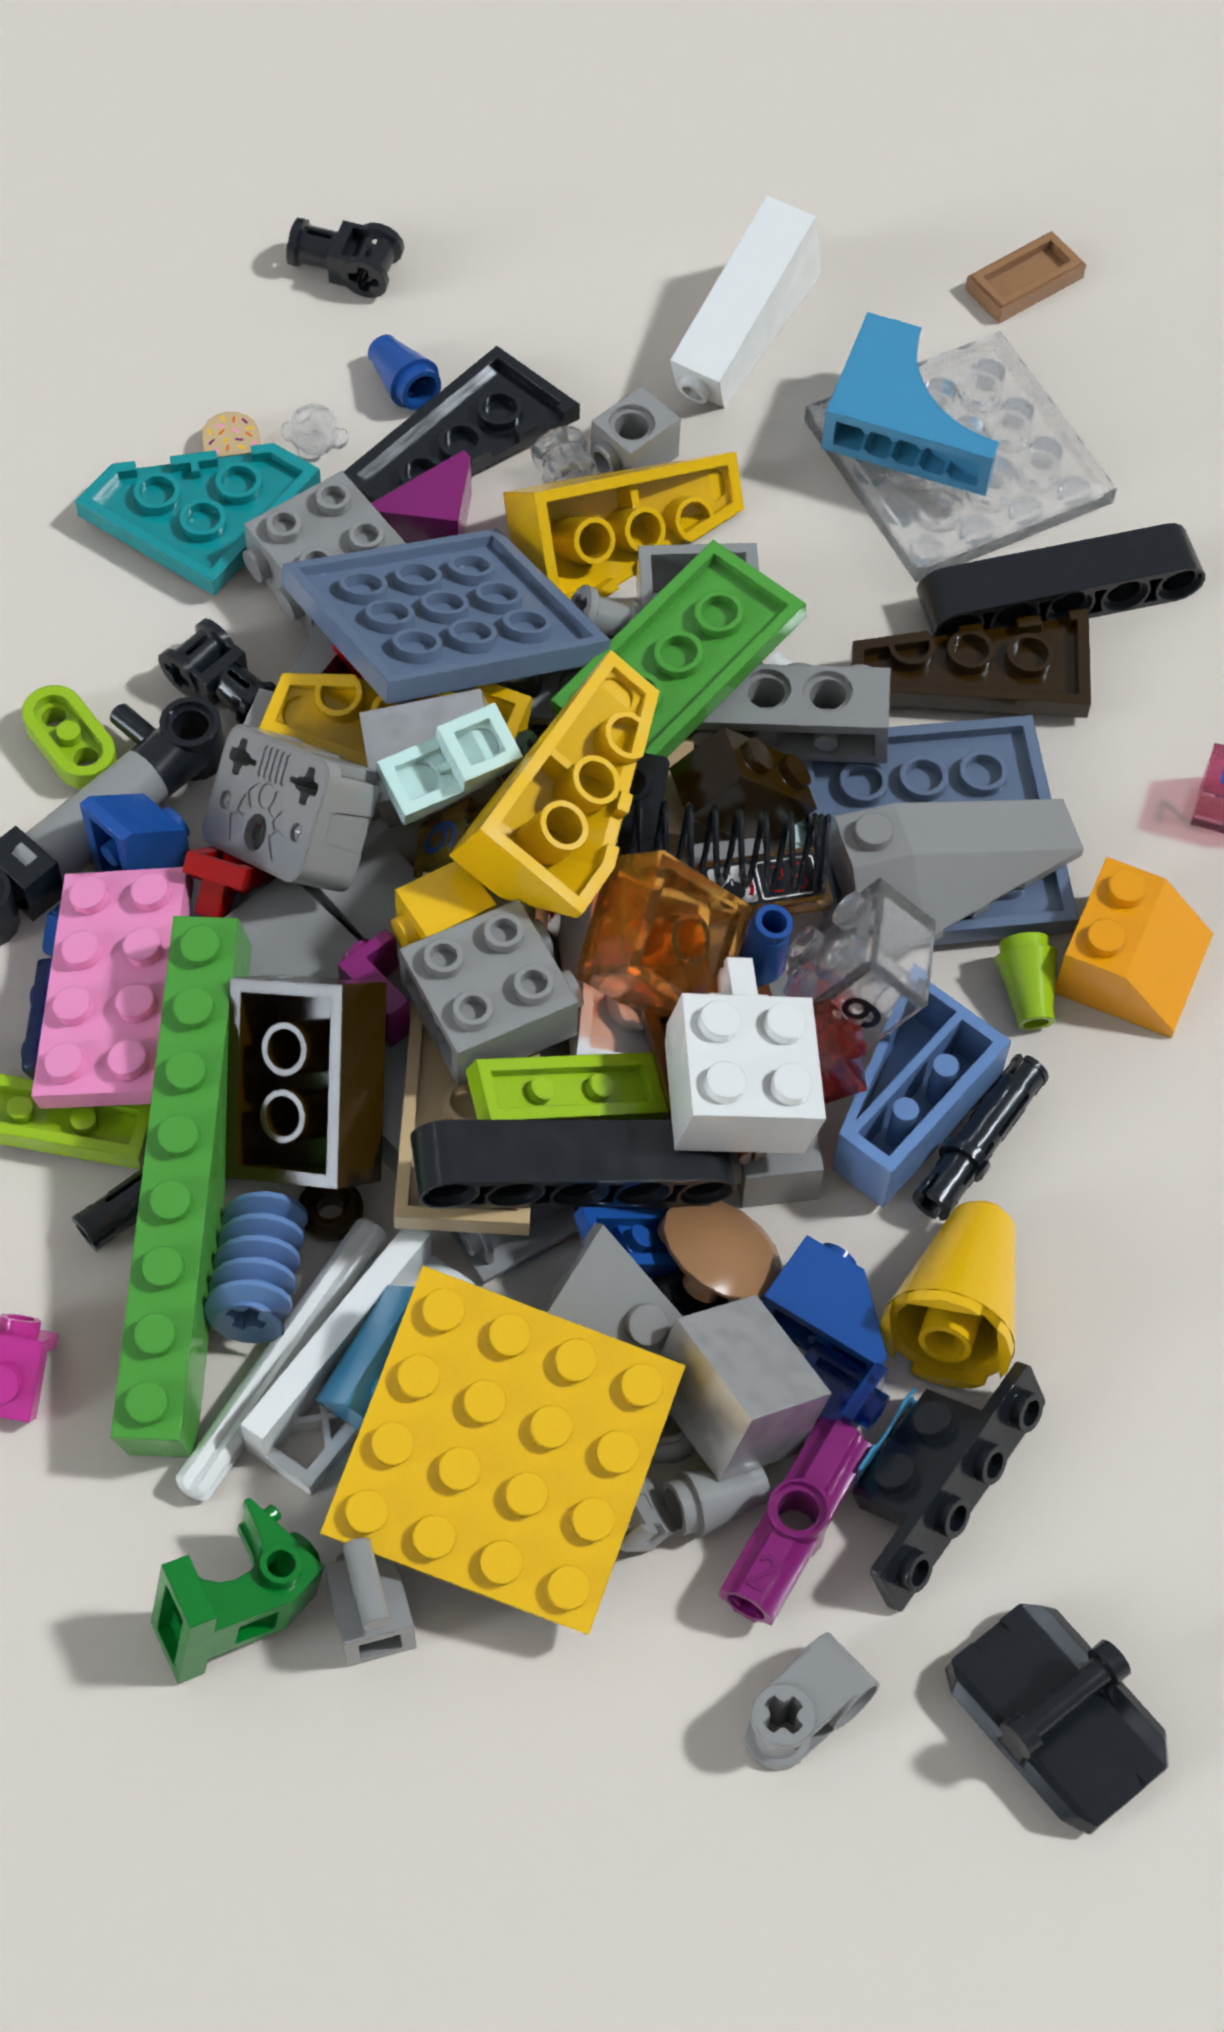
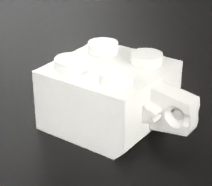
M726 957L724 967L720 968L717 974L718 993H682L666 1025L665 1051L674 1150L805 1154L826 1120L813 999L809 997L760 995L757 990L753 959Z

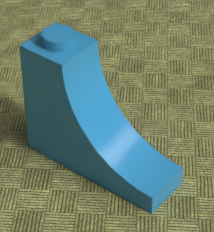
M867 312L826 409L821 449L986 496L993 476L999 442L971 431L958 423L930 395L921 377L917 362L922 327Z

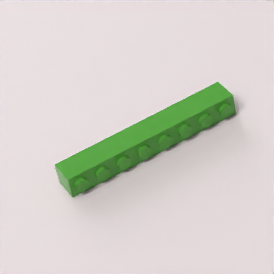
M173 916L110 1437L128 1455L189 1458L197 1446L210 1324L205 1318L204 1304L209 1294V1279L214 1271L213 1259L218 1250L217 1239L221 1231L226 1188L230 978L249 976L252 946L239 918Z

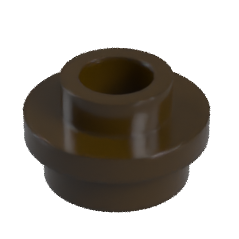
M308 1186L298 1200L307 1209L308 1223L304 1231L320 1241L333 1242L342 1240L355 1221L363 1218L364 1214L362 1197L354 1186L342 1189ZM329 1205L338 1206L343 1210L340 1216L331 1219L322 1218L319 1213L324 1207Z

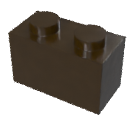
M726 727L720 729L669 768L684 810L686 805L691 802L693 805L694 821L707 826L710 809L716 804L719 811V831L730 836L735 811L739 806L744 811V839L755 838L760 813L764 808L768 810L770 843L781 835L784 818L788 811L791 810L794 813L796 825L817 809L808 786L811 783L810 774L798 757L793 754H784L764 745L757 738H748Z

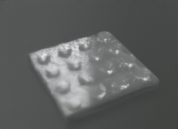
M1001 331L918 363L919 371L927 390L949 416L971 431L999 442L993 476L986 496L825 450L915 582H919L934 570L966 563L1112 504L1117 491L1115 484ZM832 396L807 405L804 421L821 445L826 409Z

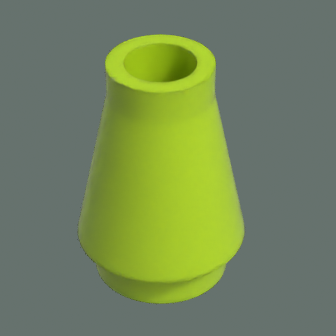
M1023 932L1002 939L999 942L1000 953L995 957V963L1014 1009L1017 1027L1022 1030H1037L1051 1026L1055 1023L1053 1008L1057 949L1050 946L1049 936L1041 932Z

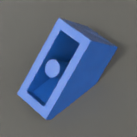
M144 793L88 796L80 803L95 872L183 867L187 851L190 850L187 838L190 835V831L182 817L171 807L166 806L161 809Z
M806 1235L764 1295L763 1304L796 1346L871 1392H874L880 1384L887 1353L865 1270L858 1266L854 1258L840 1246L833 1243L822 1244Z

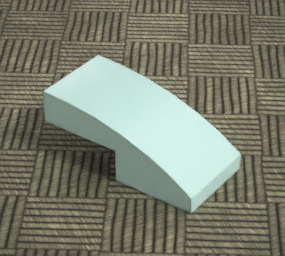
M494 702L437 726L434 738L377 761L376 772L401 822L405 826L454 803L497 779L517 766L523 759V755Z

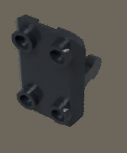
M1023 1603L1018 1604L990 1630L952 1658L945 1668L952 1696L1058 1818L1086 1834L1094 1833L1165 1772L1169 1766L1165 1729L1122 1682L1131 1674L1130 1665L1124 1655L1116 1646L1105 1639L1091 1648L1056 1608Z

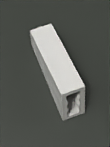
M766 196L670 359L675 386L685 397L696 403L705 404L709 401L725 408L812 289L822 273L816 216L771 196Z

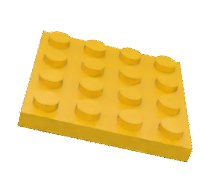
M422 1266L320 1535L344 1544L357 1538H369L374 1555L589 1635L686 1365L437 1270Z

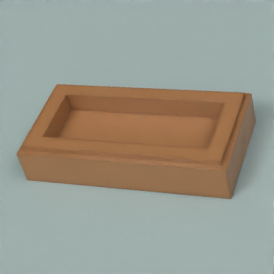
M1051 231L967 276L965 290L1000 324L1082 279L1086 264Z

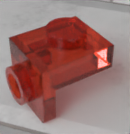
M830 997L814 1002L813 1008L824 1104L866 1091L867 1086L862 1057L866 1055V1045L857 1021L854 1018L846 1020Z

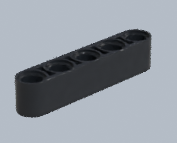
M1168 523L943 567L932 571L920 580L916 591L934 637L955 634L958 632V627L963 625L982 623L984 629L1012 626L1015 625L1016 618L1040 615L1042 621L1067 618L1068 611L1089 608V618L1174 602L1187 598L1200 589L1205 582V572L1186 529L1180 524Z
M439 1120L417 1127L410 1136L418 1200L422 1205L430 1208L700 1206L725 1200L734 1194L736 1190L730 1153L675 1151L672 1120Z

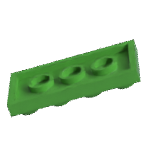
M712 540L610 641V648L592 658L551 699L552 711L556 716L559 714L605 654L612 650L660 691L644 753L668 758L806 618V603L724 546Z

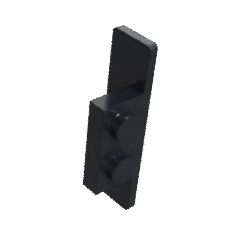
M1019 1361L1015 1362L982 1410L926 1388L853 1490L852 1494L860 1509L900 1526L870 1569V1575L887 1607L898 1612L903 1611L913 1595L926 1586L935 1563L951 1540L958 1537L964 1531L968 1524L970 1513L987 1488L1000 1479L1008 1458L1021 1439L1038 1424L1045 1406V1398L1031 1366Z

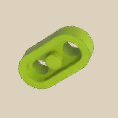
M60 685L44 686L33 691L24 701L22 717L27 735L67 785L76 789H82L118 760L112 737L78 694L70 688ZM53 721H63L56 727L47 726ZM86 761L95 762L91 765L80 766L82 763Z

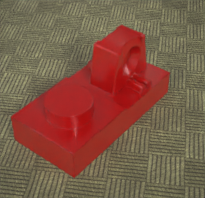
M213 846L188 850L182 869L183 873L201 880L194 913L204 917L224 918L230 913L236 893L247 895L255 887L259 888L263 883L269 884L277 878Z

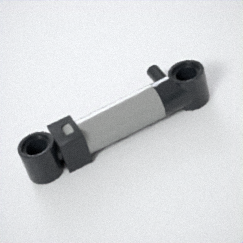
M192 696L179 698L168 704L162 711L159 720L160 726L157 729L125 703L117 705L111 711L110 721L137 745L29 831L24 833L17 826H14L0 838V946L9 942L18 931L20 925L18 909L34 922L61 900L65 874L76 873L92 860L80 803L88 796L144 793L159 806L187 782L204 780L217 773L224 749V740L219 711L211 702Z

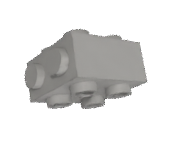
M340 471L244 523L247 550L243 551L242 555L252 577L259 583L266 581L273 589L278 605L284 615L292 622L298 619L310 633L314 621L282 586L283 564L405 544V542L346 474Z
M519 899L399 949L400 983L457 1086L468 1082L465 1070L476 1059L527 1057L577 1035L579 1007L584 1005L580 986L570 970L567 969L561 972L552 957L554 954L553 944L545 925L540 919L531 921Z

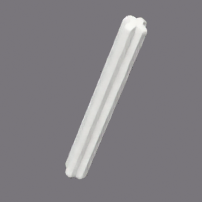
M364 1217L355 1221L283 1323L284 1335L268 1344L177 1473V1486L186 1495L200 1502L210 1499L246 1447L240 1426L242 1421L376 1261L387 1245V1232L380 1225Z

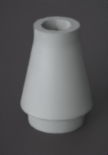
M762 1467L722 1481H718L710 1469L683 1470L676 1474L675 1480L665 1482L662 1488L663 1503L676 1525L675 1533L678 1536L692 1534L698 1539L752 1508L768 1503L771 1495L769 1481Z

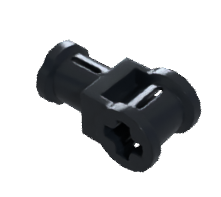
M297 217L289 233L286 260L287 264L300 267L304 263L328 269L329 283L345 286L355 294L363 297L376 298L386 292L389 284L388 272L390 267L401 259L405 246L403 239L396 231L381 223L371 222L361 225L343 220L339 230L334 231L313 226L310 224L309 219ZM374 239H377L376 245L372 243ZM368 277L373 278L372 281L368 282Z
M204 618L195 625L196 633L175 650L168 648L158 655L160 667L168 680L180 692L189 697L203 698L214 706L221 702L236 714L237 723L243 724L259 688L274 692L277 685L271 681L262 682L248 671L246 653L234 644L223 628L211 619Z

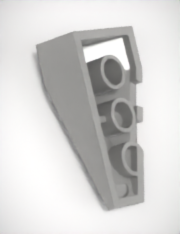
M1064 799L891 803L834 816L828 859L864 959L869 960L922 948L943 937L945 929L970 915L974 919L989 910L991 902L1015 888L1025 889L1082 856L1084 848Z

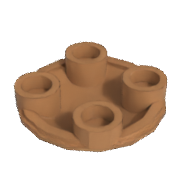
M722 1201L700 1206H672L657 1226L658 1237L667 1246L670 1256L685 1274L683 1277L685 1290L693 1298L701 1302L713 1303L719 1296L724 1299L740 1300L753 1295H757L763 1301L764 1295L782 1271V1263L777 1247L765 1230L742 1210Z

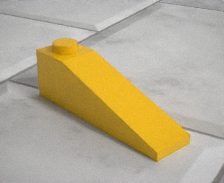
M726 452L584 476L503 492L510 541L570 600L576 590L582 585L595 587L599 592V596L605 598L619 589L618 585L637 574L638 546L683 545L686 542H693L744 509L736 452Z
M610 650L482 809L449 854V857L499 898L510 901L519 899L521 904L573 918L581 916L615 868L620 849L616 846L622 819L629 814L633 795L629 792L637 761L644 755L660 691Z
M282 673L259 728L294 736L311 746L323 748L342 756L347 761L368 767L359 712L400 704H386L364 678H357L354 674ZM497 684L474 687L472 690L481 688L488 704L495 702L516 741L517 734L528 728L533 703L532 697ZM447 692V693H442V694H436V695L421 697V698H418L416 701L425 700V699H430V698H435V697H440V696H445V695H450V694H455V693H453V692ZM482 809L454 815L474 821Z

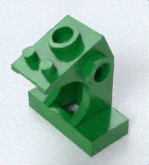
M251 1498L244 1500L242 1523L238 1524L237 1531L249 1554L253 1567L249 1572L235 1580L219 1583L202 1579L198 1576L189 1554L161 1565L151 1624L178 1684L205 1674L209 1659L287 1629L316 1596L325 1566L320 1563L319 1554L314 1546L304 1536L297 1532L288 1533L277 1523L281 1519V1513L275 1506L269 1505L263 1510Z

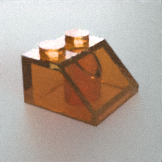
M664 850L618 855L615 868L600 888L574 976L621 1004L671 1016L682 993H718L717 974L720 968L724 967L726 957H739L753 907Z

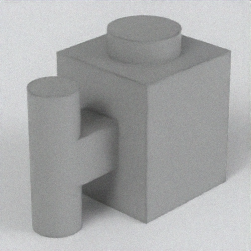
M357 1538L346 1542L342 1546L343 1553L337 1556L336 1562L325 1564L324 1571L348 1667L417 1648L414 1624L398 1564L374 1555L369 1538Z

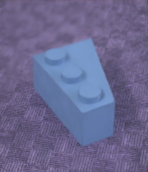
M908 966L896 1001L881 1031L879 1042L869 1066L866 1067L839 1132L832 1170L884 1208L989 1092L992 1086L996 1084L1002 1076L1011 1040Z

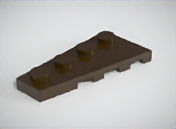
M1089 608L1068 611L1067 618L1042 621L1040 615L1016 618L1015 625L984 629L982 623L963 625L958 627V632L955 634L932 637L928 631L857 640L852 642L850 666L863 664L871 667L891 668L890 706L1087 718L1091 706Z

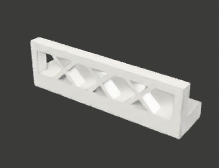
M401 1229L240 1424L246 1450L309 1495L315 1491L355 1441L359 1431L332 1412H328V1409L320 1404L321 1414H308L317 1405L318 1402L315 1399L387 1285L414 1286L422 1266L475 1285L473 1281L432 1255L431 1234L425 1230ZM343 1425L335 1436L331 1438L330 1427ZM323 1428L325 1448L308 1469H305L280 1451L294 1432Z

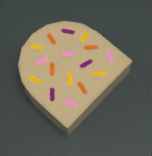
M240 412L216 414L206 422L202 429L204 452L216 450L217 458L250 454L251 446L261 444L259 430L255 421L248 415Z

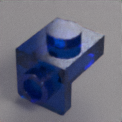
M815 1340L804 1357L832 1394L814 1425L822 1417L828 1420L839 1419L856 1429L861 1426L869 1431L881 1416L890 1399V1396L883 1392L888 1368L876 1362L868 1372L830 1347Z

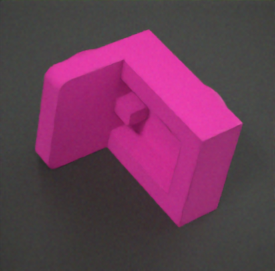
M19 1314L0 1315L1 1418L28 1423L37 1419L47 1353L57 1347L59 1333L40 1330L41 1320L38 1318Z

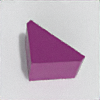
M463 450L371 504L405 543L464 534L472 495L471 457Z

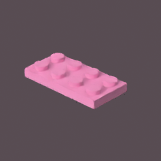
M183 867L65 874L31 1094L39 1109L151 1104L173 916H190L194 879L191 875L182 872Z

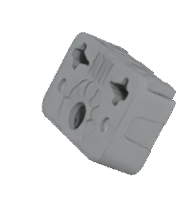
M238 724L229 732L204 816V839L209 845L286 882L344 892L348 890L355 879L370 821L373 818L378 801L380 786L375 784L377 772L364 765L347 761L342 756L323 748L304 743L301 739L294 736Z

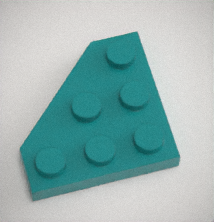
M275 443L251 446L250 454L217 458L216 450L170 456L171 464L136 468L135 461L114 463L75 500V505L79 517L215 596L245 565L242 555L243 551L247 550L244 523L320 483V469Z

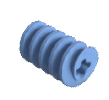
M257 1191L237 1196L227 1204L222 1215L223 1226L217 1239L218 1250L213 1259L214 1271L209 1279V1294L204 1304L206 1320L215 1331L224 1337L243 1343H264L274 1341L284 1335V1324L281 1320L287 1318L292 1311L291 1295L296 1289L295 1273L300 1267L299 1251L304 1245L303 1229L308 1223L307 1209L298 1200L286 1194Z

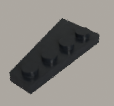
M496 345L347 468L344 473L370 503L463 450L471 457L472 475L579 420L580 404Z

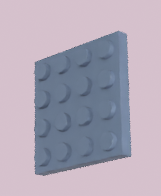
M498 528L285 563L282 567V586L386 704H405L414 702L421 697L447 692L460 693L470 691L474 687L504 681L521 682L530 676L556 671L573 672L580 670L592 658L610 648L611 640Z
M1033 715L889 727L887 763L801 760L810 774L811 783L808 786L817 806V809L806 817L807 827L813 813L816 812L818 815L823 813L825 816L829 813L832 816L831 832L834 816L891 803L1051 799ZM814 831L810 846L812 853H814ZM828 859L826 890L819 897L830 955L862 952ZM1067 865L1025 889L1015 888L991 902L990 909L974 919L969 915L944 930L943 937L927 946L998 940L1023 932H1041L1047 935L1074 933L1079 917Z

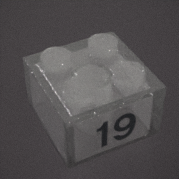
M881 877L860 893L854 891L844 897L832 915L816 927L808 926L795 937L789 948V956L791 958L787 983L783 989L782 997H809L813 999L819 1058L836 1071L928 1006L936 921Z

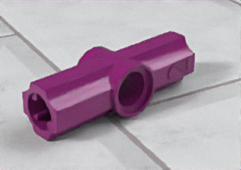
M820 1417L785 1479L771 1492L764 1515L719 1590V1597L725 1600L732 1607L733 1611L754 1623L762 1622L772 1626L808 1561L821 1548L829 1524L855 1481L859 1466L872 1447V1444L861 1436L859 1430L839 1419L828 1420ZM788 1510H798L807 1514L814 1525L805 1530H794L783 1524L779 1516Z

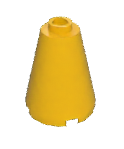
M980 1200L965 1202L955 1207L883 1311L880 1331L886 1352L894 1359L898 1351L912 1361L913 1364L910 1372L923 1380L945 1387L973 1389L985 1386L987 1377L999 1372L1001 1378L1008 1372L1015 1352L1016 1227L1012 1218L998 1205Z

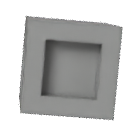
M640 386L591 421V459L601 473L671 462L679 456L681 418L646 388Z

